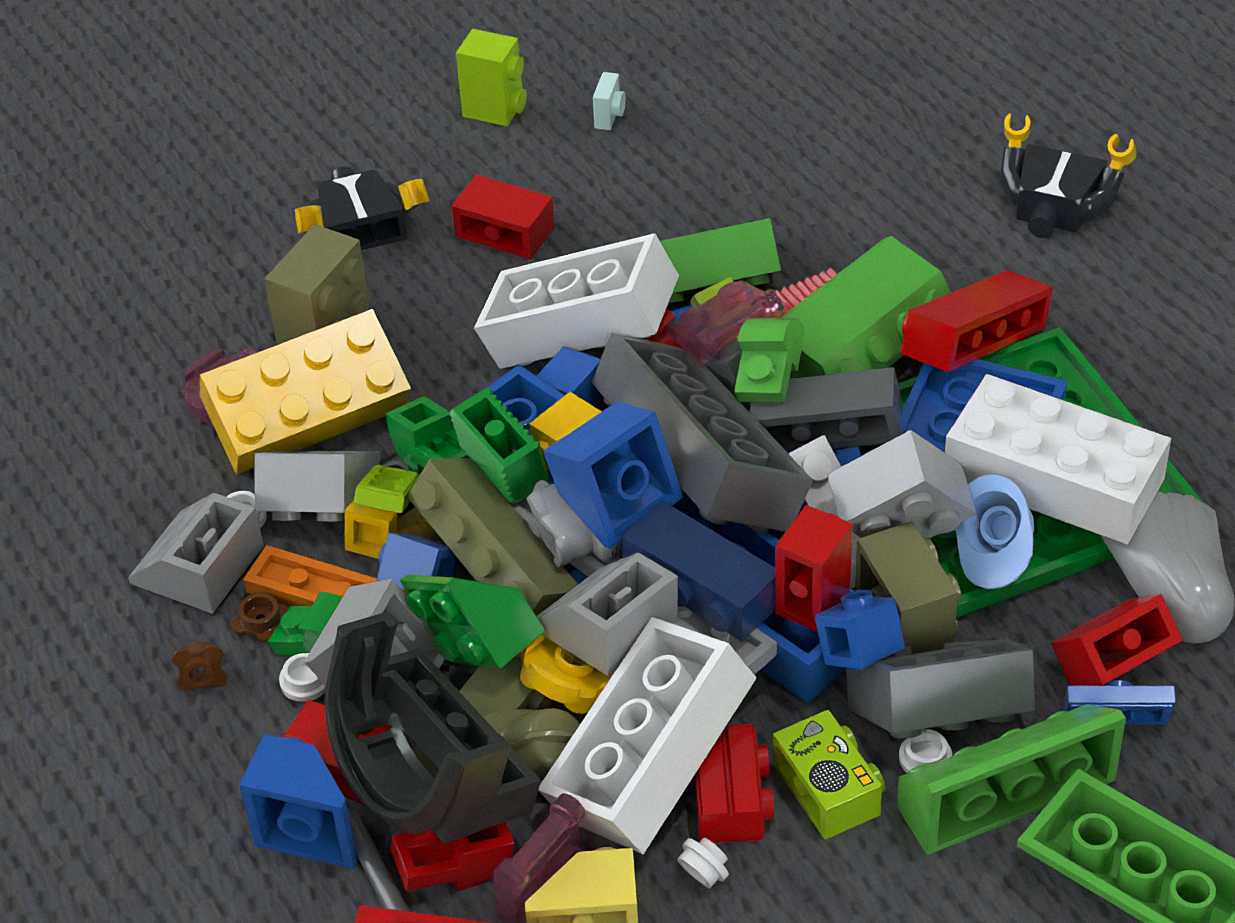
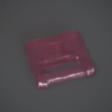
M740 280L724 285L719 289L716 296L705 303L686 309L680 315V318L668 325L667 328L675 343L705 360H710L721 352L720 347L739 335L740 329L747 319L776 318L785 312V307L781 298L774 290L768 289L764 292Z
M567 793L560 794L550 805V815L512 859H503L493 871L499 919L505 923H522L526 919L525 902L577 852H582L578 824L585 817L586 812L582 804L573 796Z

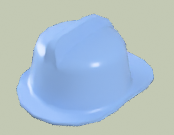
M992 474L980 476L968 483L976 515L961 522L955 529L960 563L965 576L974 585L988 590L1007 586L1016 581L1025 571L1033 554L1034 517L1020 487L1007 477Z

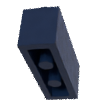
M662 500L622 535L623 558L639 552L677 575L678 606L686 607L701 616L717 631H726L734 638L743 642L751 632L758 628L775 611V567Z

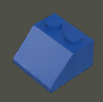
M617 401L543 450L558 494L604 547L611 549L621 542L622 535L660 500L672 506L684 498L655 411Z
M264 734L239 784L254 845L260 848L354 869L358 859L346 799L315 745L305 743L295 737L281 738Z

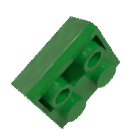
M406 574L399 580L408 593L406 602L409 608L418 618L426 621L435 635L432 639L435 648L442 657L450 662L501 669L545 631L518 588L459 578Z

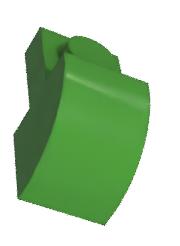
M749 318L743 323L737 340L742 349V355L734 390L739 402L785 403L791 371H798L805 329L800 320L796 318Z

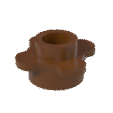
M267 593L249 595L239 605V617L232 620V630L237 635L249 634L257 637L259 642L267 643L280 623L282 616L289 608L286 604H278L277 600Z
M203 641L193 642L185 648L177 649L173 654L172 662L178 667L180 673L177 679L178 687L186 691L207 686L213 688L224 686L227 682V673L221 669L222 650L216 645ZM195 667H203V668H205V669L202 670V671H199V670H196Z

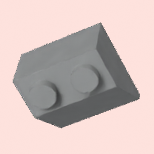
M292 450L255 453L256 511H272V520L279 521L301 520V512H317V521H345V509L354 500L357 485L373 466L379 465L380 451Z

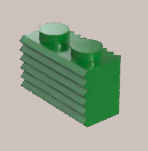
M483 389L451 410L449 415L452 417L451 421L454 423L453 427L456 430L455 433L458 436L459 445L511 504H516L532 494L535 484L540 480L548 483L549 474L539 441H535L534 436L529 434V430L524 429L523 424H519L518 418H514L513 413L508 411L507 406H503L502 400H498L497 395H493L492 389Z

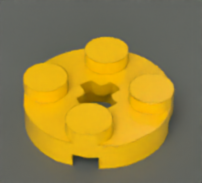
M541 634L523 650L520 680L526 687L537 690L550 699L564 703L568 710L574 713L585 714L589 712L615 671L607 676ZM574 662H576V663H578V664H580V665H582V666H576V665H572V664H573Z

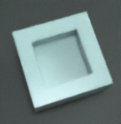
M603 72L593 95L594 128L611 130L615 117L622 116L624 113L626 94L624 91H620L619 74Z

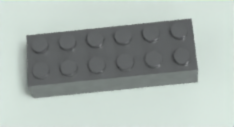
M611 333L593 377L592 384L603 395L604 402L608 406L618 401L656 412L682 493L696 504L700 509V515L704 519L718 525H726L730 521L744 524L750 529L762 533L768 532L769 529L787 531L797 518L813 479L691 350Z

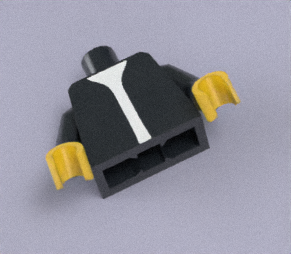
M1011 113L1006 116L1004 134L1009 140V145L1004 147L1000 183L1008 201L1018 206L1017 219L1029 222L1028 229L1034 236L1047 238L1052 235L1054 228L1076 232L1084 220H1092L1113 206L1125 175L1121 170L1124 165L1130 164L1136 158L1137 152L1133 139L1129 143V148L1125 152L1119 153L1116 152L1120 141L1119 135L1114 134L1111 136L1107 146L1112 160L1109 167H1107L1108 160L1028 143L1026 149L1021 148L1022 142L1030 134V118L1026 115L1025 127L1020 131H1015L1010 128Z
M339 167L332 172L330 180L322 181L318 185L319 198L311 201L309 206L295 209L298 234L303 232L306 234L316 224L359 239L361 250L407 239L404 214L417 208L420 203H427L430 200L423 179L411 180L396 186L390 182H385L377 171L368 170L354 173V170L350 167Z

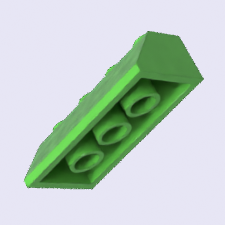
M770 218L660 241L679 274L668 304L684 301L683 292L700 288L701 292L728 277H731L733 281L742 280L744 288L769 283L768 274L781 271Z
M885 237L780 317L796 318L800 320L805 329L798 371H791L790 376L792 379L889 368L904 356L901 354L904 338L902 335V324L908 314V310L951 293L942 272L894 237Z
M1086 704L1071 711H1059L1051 715L1047 720L1027 728L1012 729L1000 738L983 745L963 748L952 757L931 765L916 766L905 775L899 777L897 808L925 853L929 855L1043 810L1077 768L1104 784L1114 782L1126 717L1118 709Z
M1078 768L1017 840V847L1144 923H1235V858Z

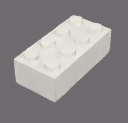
M655 233L500 272L474 329L500 369L518 364L525 366L537 360L554 357L563 346L576 351L595 347L598 349L605 348L611 333L645 339L657 333L679 274Z
M986 374L947 434L945 453L962 464L967 484L985 475L996 474L1007 477L1020 487L1029 509L1128 545L1165 479L1171 438Z
M651 617L540 784L538 791L567 821L644 854L756 680V676L729 643Z

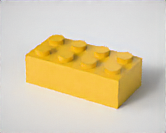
M373 309L200 374L199 396L235 473L240 474L255 468V453L301 450L385 417L387 412L408 403L411 387Z

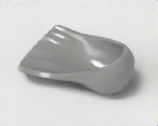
M1157 492L1128 545L1101 535L1104 543L1138 597L1155 594L1162 595L1180 632L1182 641L1191 644L1209 642L1225 632L1233 618L1235 597L1225 570L1218 522L1214 509L1192 495Z

